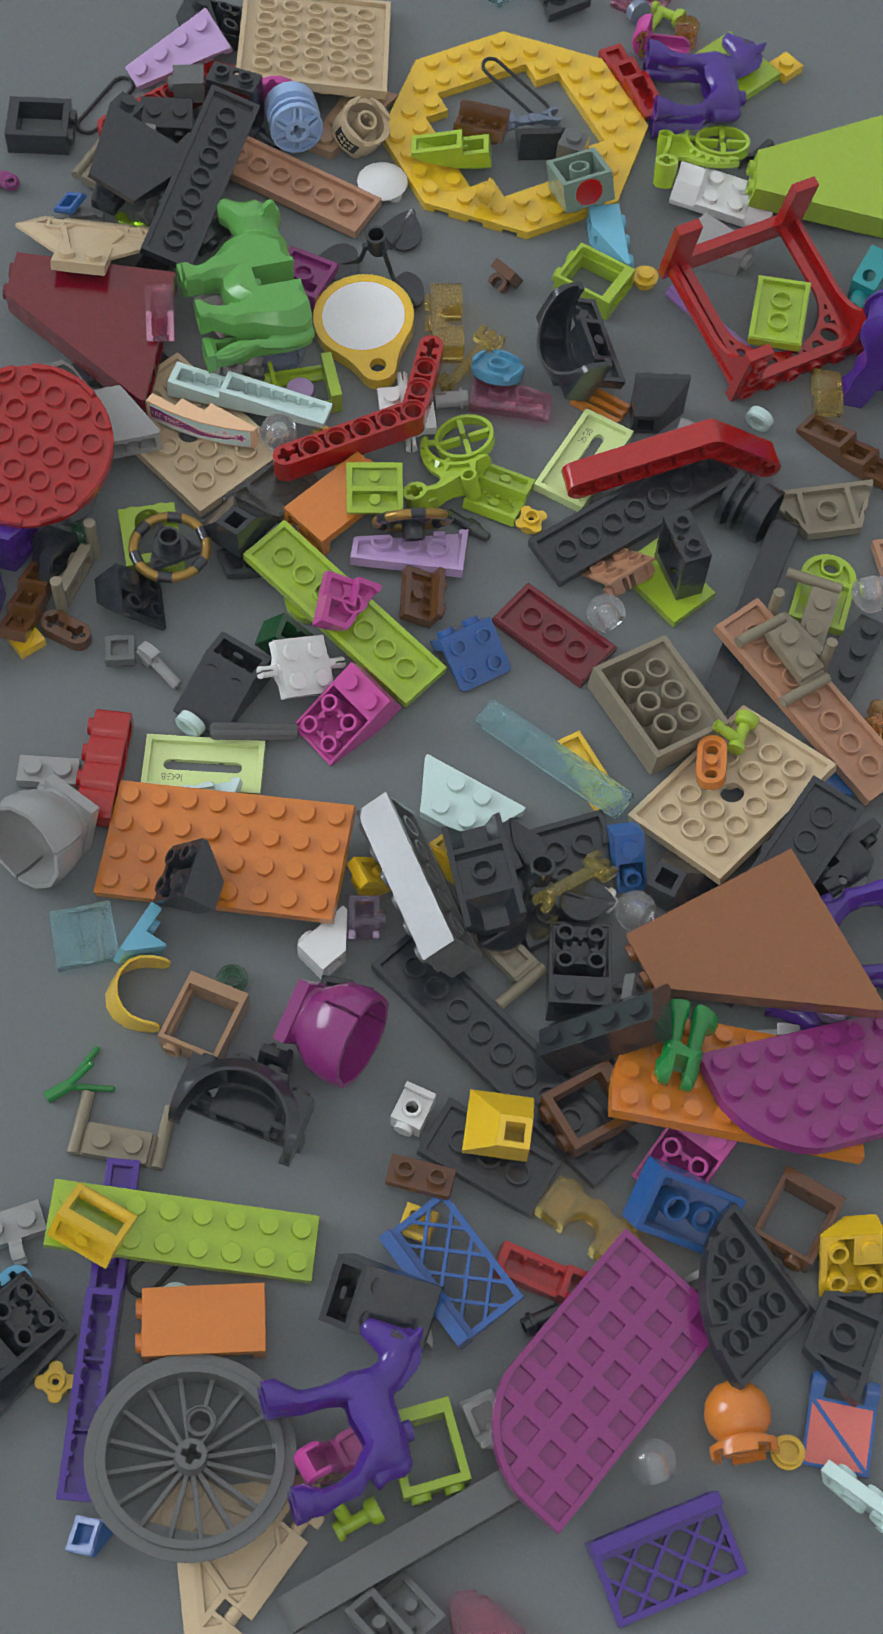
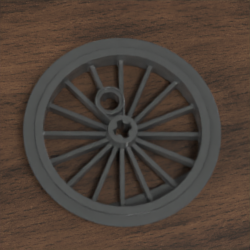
M177 1355L163 1357L139 1367L123 1378L108 1393L97 1409L88 1430L84 1448V1475L91 1501L98 1515L113 1534L131 1548L152 1558L175 1563H199L215 1560L242 1549L258 1538L272 1524L282 1510L288 1498L287 1492H290V1486L294 1482L296 1464L293 1457L297 1451V1444L290 1417L271 1421L265 1420L257 1389L260 1388V1381H264L263 1378L246 1366L221 1356ZM183 1384H208L204 1404L193 1406L187 1411ZM178 1385L185 1440L181 1439L156 1397L155 1391L168 1386ZM215 1386L224 1388L237 1395L217 1422L214 1411L209 1407ZM148 1397L176 1445L137 1418L129 1410L143 1398ZM241 1401H246L258 1413L259 1416L209 1445ZM199 1418L201 1421L207 1420L210 1424L208 1429L202 1432L195 1431L190 1425ZM125 1419L168 1451L113 1439L112 1436L121 1420ZM261 1424L266 1426L272 1440V1444L215 1453ZM109 1448L165 1460L112 1470L106 1469ZM271 1453L275 1456V1469L272 1476L216 1463ZM190 1454H195L196 1459L193 1460L192 1464H187L186 1459L189 1458ZM166 1471L119 1500H116L108 1482L110 1479ZM213 1472L268 1484L269 1488L258 1505ZM173 1478L143 1519L130 1516L122 1509ZM205 1478L251 1510L252 1513L242 1522L233 1526ZM183 1479L170 1527L150 1522ZM196 1480L200 1483L227 1531L218 1535L203 1534ZM188 1481H191L197 1533L176 1529Z

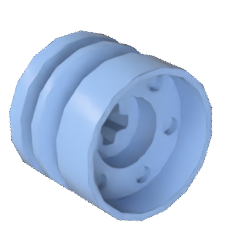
M296 81L283 82L275 86L267 94L264 102L265 116L275 145L283 151L291 153L304 152L312 148L320 140L323 133V121L318 110L315 95L308 86Z

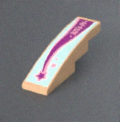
M152 393L146 400L148 417L171 429L200 439L226 445L256 448L258 445L257 427L212 403L203 410L183 398L174 405Z

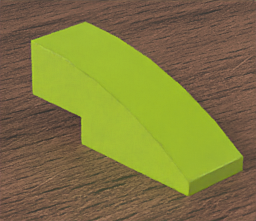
M462 129L412 136L411 156L414 159L452 168L478 169L492 167V147L489 134L463 137Z

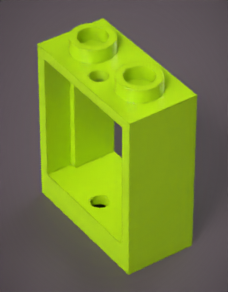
M581 242L575 251L571 250L564 265L557 267L552 276V281L554 282L553 290L561 285L573 282L571 279L581 267L612 282L603 296L584 287V291L579 297L595 299L602 319L607 321L633 287L636 269Z
M449 1396L398 1410L401 1420L409 1419L412 1427L444 1418L459 1471L457 1474L411 1487L407 1476L397 1479L403 1504L411 1502L412 1506L423 1505L432 1501L431 1495L445 1492L446 1497L454 1496L463 1491L466 1485H470L472 1478Z

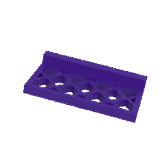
M718 1490L707 1491L584 1543L589 1557L592 1558L618 1628H622L748 1574L721 1506L723 1502ZM713 1515H716L720 1525L716 1542L698 1534L703 1520ZM696 1523L693 1531L685 1528ZM677 1530L691 1535L684 1555L667 1548L672 1532ZM664 1536L662 1544L653 1541ZM696 1538L714 1546L707 1565L689 1558ZM723 1538H725L728 1547L721 1545ZM646 1543L659 1548L652 1569L634 1561L639 1547ZM719 1549L731 1554L737 1569L725 1574L712 1569ZM632 1550L629 1558L621 1555L622 1553ZM664 1552L682 1559L675 1579L657 1571ZM617 1557L627 1562L620 1582L607 1576L603 1561ZM687 1562L705 1570L700 1584L695 1587H690L680 1582ZM632 1565L650 1573L643 1593L625 1585ZM710 1573L718 1576L714 1579L707 1581ZM655 1576L673 1583L668 1598L662 1601L648 1596ZM610 1583L618 1586L615 1595ZM678 1586L683 1589H686L685 1591L676 1594ZM623 1589L641 1597L636 1611L624 1617L618 1605ZM646 1600L654 1603L653 1605L643 1608Z

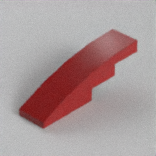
M621 43L600 49L598 58L605 62L644 120L650 119L655 96L659 95L648 72L646 70L641 71L634 56L629 58Z

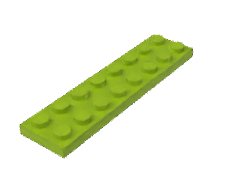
M285 520L243 553V560L312 623L323 573L330 570L346 576ZM372 599L346 631L318 628L357 665L364 668L404 708H407L446 673L447 667Z
M55 1179L43 1248L76 1252L51 1238L47 1233L56 1213L79 1182ZM80 1182L138 1216L116 1252L115 1258L305 1284L312 1282L319 1216ZM80 1198L72 1208L76 1213L114 1235H117L124 1225L122 1222Z

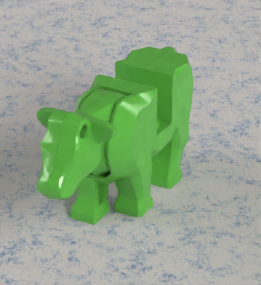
M228 198L221 199L217 205L218 222L229 229L234 237L225 242L215 256L202 264L192 265L188 262L176 264L178 285L183 298L195 295H221L223 304L221 306L211 305L201 299L194 300L195 318L201 335L214 331L223 333L224 337H228L222 340L209 337L202 338L203 358L209 374L216 371L218 367H227L235 364L243 365L253 358L295 351L312 343L315 336L309 299L304 291L301 278L294 279L293 257L288 252L285 239L279 233L281 215L274 200L269 199L262 203L256 199L244 202H236Z

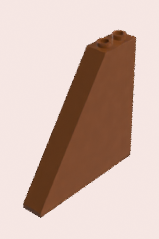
M792 849L767 860L625 934L628 945L624 946L625 951L632 963L638 961L643 971L638 974L643 984L649 989L668 983L671 988L672 998L877 1019L883 1018V1000Z

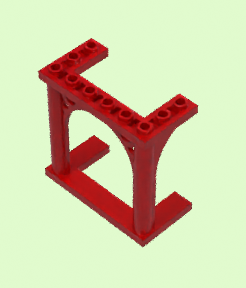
M815 176L791 184L776 216L697 244L703 230V225L699 218L676 226L659 266L658 273L661 279L670 278L727 380L729 387L725 394L730 402L739 398L740 400L748 399L757 391L771 390L778 383L783 381L792 382L801 374L806 372L810 374L815 373L824 365L829 363L832 365L838 364L847 356L852 354L858 356L864 351L860 339L861 327L867 319L864 307L860 308L853 304L841 291L801 222L819 187ZM780 236L805 281L811 283L810 289L815 297L818 309L817 324L814 332L802 343L800 352L791 350L774 352L770 344L756 349L746 346L733 337L725 328L692 269ZM828 317L830 323H825L824 318ZM830 331L836 335L837 340L827 341L821 336L820 332ZM813 343H818L819 346H817L816 348H813V347H812V344H813ZM737 351L743 352L745 354L744 357H741ZM770 360H774L776 362L769 365Z

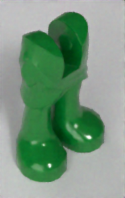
M671 999L672 1039L663 1041L661 1055L655 1062L654 1074L659 1084L667 1086L673 1071L681 1073L679 1090L691 1092L698 1077L700 1063L702 1062L704 1053L701 1049L705 1036L715 1033L718 1028L719 1018L710 1008L704 1005H697L690 1016V1033L686 1046L681 1042L689 1016L691 1003L684 999Z

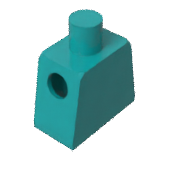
M873 244L854 274L847 298L860 308L864 307L865 301L870 295L883 289V249Z

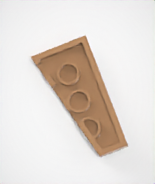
M387 91L386 100L378 99V101L387 109L390 106L393 107L398 95ZM341 96L323 122L321 138L309 149L310 152L332 160L343 150L332 136L331 128L339 112L355 97Z

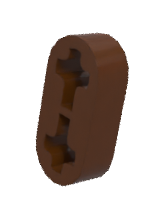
M56 609L48 610L42 614L40 625L46 637L75 651H83L91 645V630L86 623ZM56 621H59L60 626L53 625L49 627V622L54 624ZM81 633H83V638L78 637L76 638V640L73 638V634L79 636Z

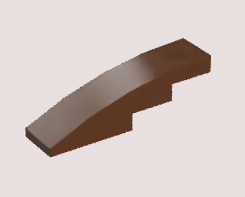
M814 413L796 428L797 434L834 463L861 480L873 479V486L883 490V459L880 458L879 449L858 441L856 431Z
M31 561L18 578L17 591L7 603V614L0 622V638L25 643L44 612L52 595L50 582L39 580L40 564L38 562Z

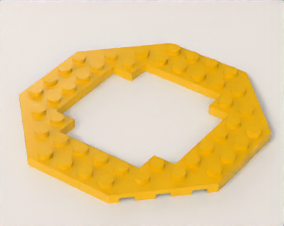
M502 31L415 60L389 114L390 133L382 143L396 166L400 167L406 174L408 185L424 210L434 213L436 209L448 213V217L468 222L470 219L483 223L482 227L499 232H502L503 229L515 232L517 237L526 240L587 219L588 207L582 208L578 212L566 213L550 191L549 182L503 196L494 180L491 179L490 184L496 186L494 194L488 206L480 202L477 207L476 204L479 198L475 197L480 183L470 187L458 168L439 166L412 158V136L435 133L430 123L448 117V109L441 99L494 82L483 72L481 67L482 61L487 57L499 59L515 74L525 71L536 88L555 81L560 83L599 141V143L590 145L589 148L595 147L613 172L615 199L606 201L601 205L619 204L621 194L630 177L631 169L636 162L642 142L647 135L648 124L601 58ZM487 61L485 63L486 70L497 80L511 76L495 61Z

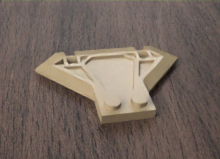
M42 216L15 223V227L54 253L51 258V270L105 276L112 260L140 253L141 246L150 228H135L132 225L71 218L54 219L53 216Z
M301 1474L295 1475L292 1486L306 1484ZM205 1478L233 1526L242 1522L252 1513L251 1510ZM183 1479L150 1522L170 1527ZM196 1480L203 1534L218 1535L227 1531L200 1483ZM188 1481L176 1529L197 1533L191 1481ZM255 1481L231 1485L258 1505L269 1488L268 1484ZM320 1483L316 1484L314 1487L320 1488ZM287 1498L282 1510L272 1524L258 1538L242 1549L211 1561L177 1563L184 1634H242L234 1627L242 1615L251 1621L254 1619L307 1546L308 1542L300 1535L308 1524L315 1530H318L324 1522V1516L312 1518L309 1522L300 1526H296L294 1521L290 1526H287L283 1523V1520L291 1511ZM226 1600L232 1606L222 1617L217 1613V1610Z

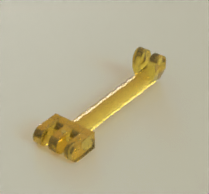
M482 324L474 333L473 341L478 344L450 376L445 371L440 374L438 384L441 391H452L471 368L474 354L481 350L489 349L493 352V350L499 349L505 342L506 336L500 334L495 339L497 331L491 329L487 333L488 326Z
M596 849L584 858L582 863L586 866L585 868L536 893L532 901L536 905L543 902L540 910L546 914L554 906L557 896L594 876L602 883H605L615 877L619 870L615 866L606 869L611 862L606 857L598 861L602 853Z

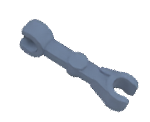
M550 107L538 114L530 113L523 116L510 113L507 132L515 130L518 126H534L539 123L555 127L559 125L562 117H553L558 112L557 107Z

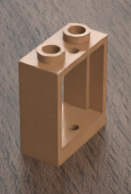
M191 970L158 1034L162 1051L175 1058H179L181 1055L190 1059L194 1052L199 1055L209 1053L219 1059H224L250 1006L249 994ZM194 996L233 1011L214 1053L174 1038Z

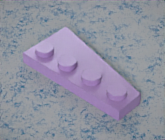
M204 8L125 66V68L141 91L167 80L168 76L173 74V65L207 63L214 60V57L222 53L226 55L233 52V49L209 11Z
M468 529L459 530L458 534L447 535L445 531H434L432 536H425V540L413 542L403 541V537L392 538L390 534L357 536L353 539L350 565L402 571L408 565L432 574L439 567L445 568V576L462 578Z

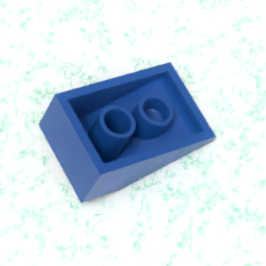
M649 1155L622 1215L638 1230L702 1254L710 1229L719 1215L734 1203L742 1211L746 1200L686 1170Z

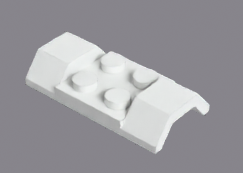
M683 161L680 164L668 202L701 214L707 212L716 219L741 227L770 218L773 214L770 211L747 206L748 195L745 194L747 180Z

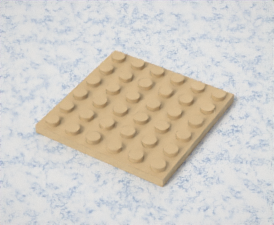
M243 0L236 67L261 74L263 78L272 75L284 76L305 84L312 92L324 95L362 96V98L372 97L376 100H386L391 2L379 0Z

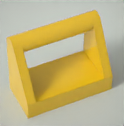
M79 1182L56 1213L47 1235L106 1269L138 1216ZM79 1198L124 1225L117 1235H114L73 1211L72 1208Z

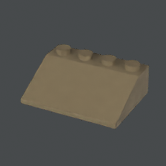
M666 635L597 665L592 669L587 687L650 776L677 763L694 751L702 738L718 734L712 729L713 724L718 719L724 722V725L729 726L730 724Z

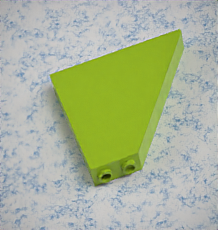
M883 115L760 149L754 160L749 161L746 175L749 176L745 188V194L748 195L747 206L778 213L791 184L815 176L819 187L803 220L883 238Z

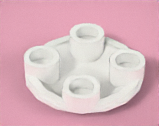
M377 162L365 166L359 172L357 178L359 188L382 198V201L393 203L399 202L402 199V194L405 192L408 184L404 171L400 167L387 162Z

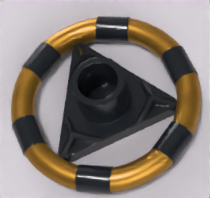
M439 508L400 509L376 515L372 519V526L380 531L402 532L403 541L413 542L425 540V530L449 525L454 520V516L451 511Z
M162 512L141 521L133 530L128 544V553L134 568L145 577L162 583L181 582L199 574L208 564L212 552V541L207 529L196 518L181 512ZM162 523H178L189 526L196 532L202 548L180 535L179 530L175 527L166 526ZM156 525L150 565L148 566L139 552V543L141 538ZM198 556L190 567L178 572L158 571Z

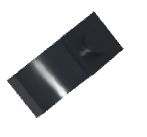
M47 525L33 536L31 541V548L33 549L32 561L40 564L39 580L49 583L52 577L58 576L67 568L69 556L72 552H76L78 548V534Z

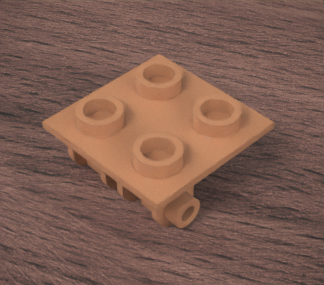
M623 548L618 553L612 554L613 557L608 560L600 561L596 565L589 567L590 570L581 576L605 584V588H603L605 597L615 599L625 593L626 590H631L632 586L636 587L638 584L652 578L655 568L651 563L656 559L655 557Z

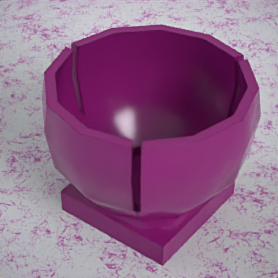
M299 979L273 1038L285 1044H295L304 1064L312 1073L328 1084L344 1088L358 1078L376 1051L387 1023L385 1021L388 1019L389 1003L383 995L371 987L354 982L328 986L321 982Z

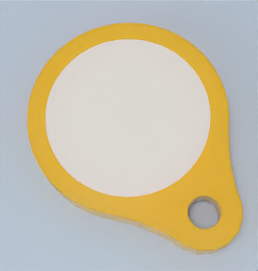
M358 274L345 277L331 284L318 298L313 311L315 336L325 353L331 352L334 360L350 369L368 388L377 390V388L390 387L397 378L396 374L398 373L402 355L411 341L414 332V309L411 299L404 289L385 277L372 274ZM375 365H383L385 369L378 372L373 371L371 368Z

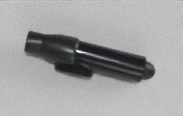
M446 509L453 513L454 520L452 523L463 530L468 529L470 535L480 538L485 542L490 539L491 534L485 531L479 522L473 518L467 519L452 509Z

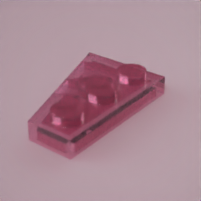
M474 375L468 411L549 422L552 395L525 385L517 387L514 385L498 386L485 383Z

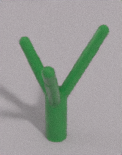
M99 1046L93 1048L70 1078L44 1092L49 1103L73 1090L115 1091V1087L110 1085L76 1084L94 1067L92 1060L100 1051Z

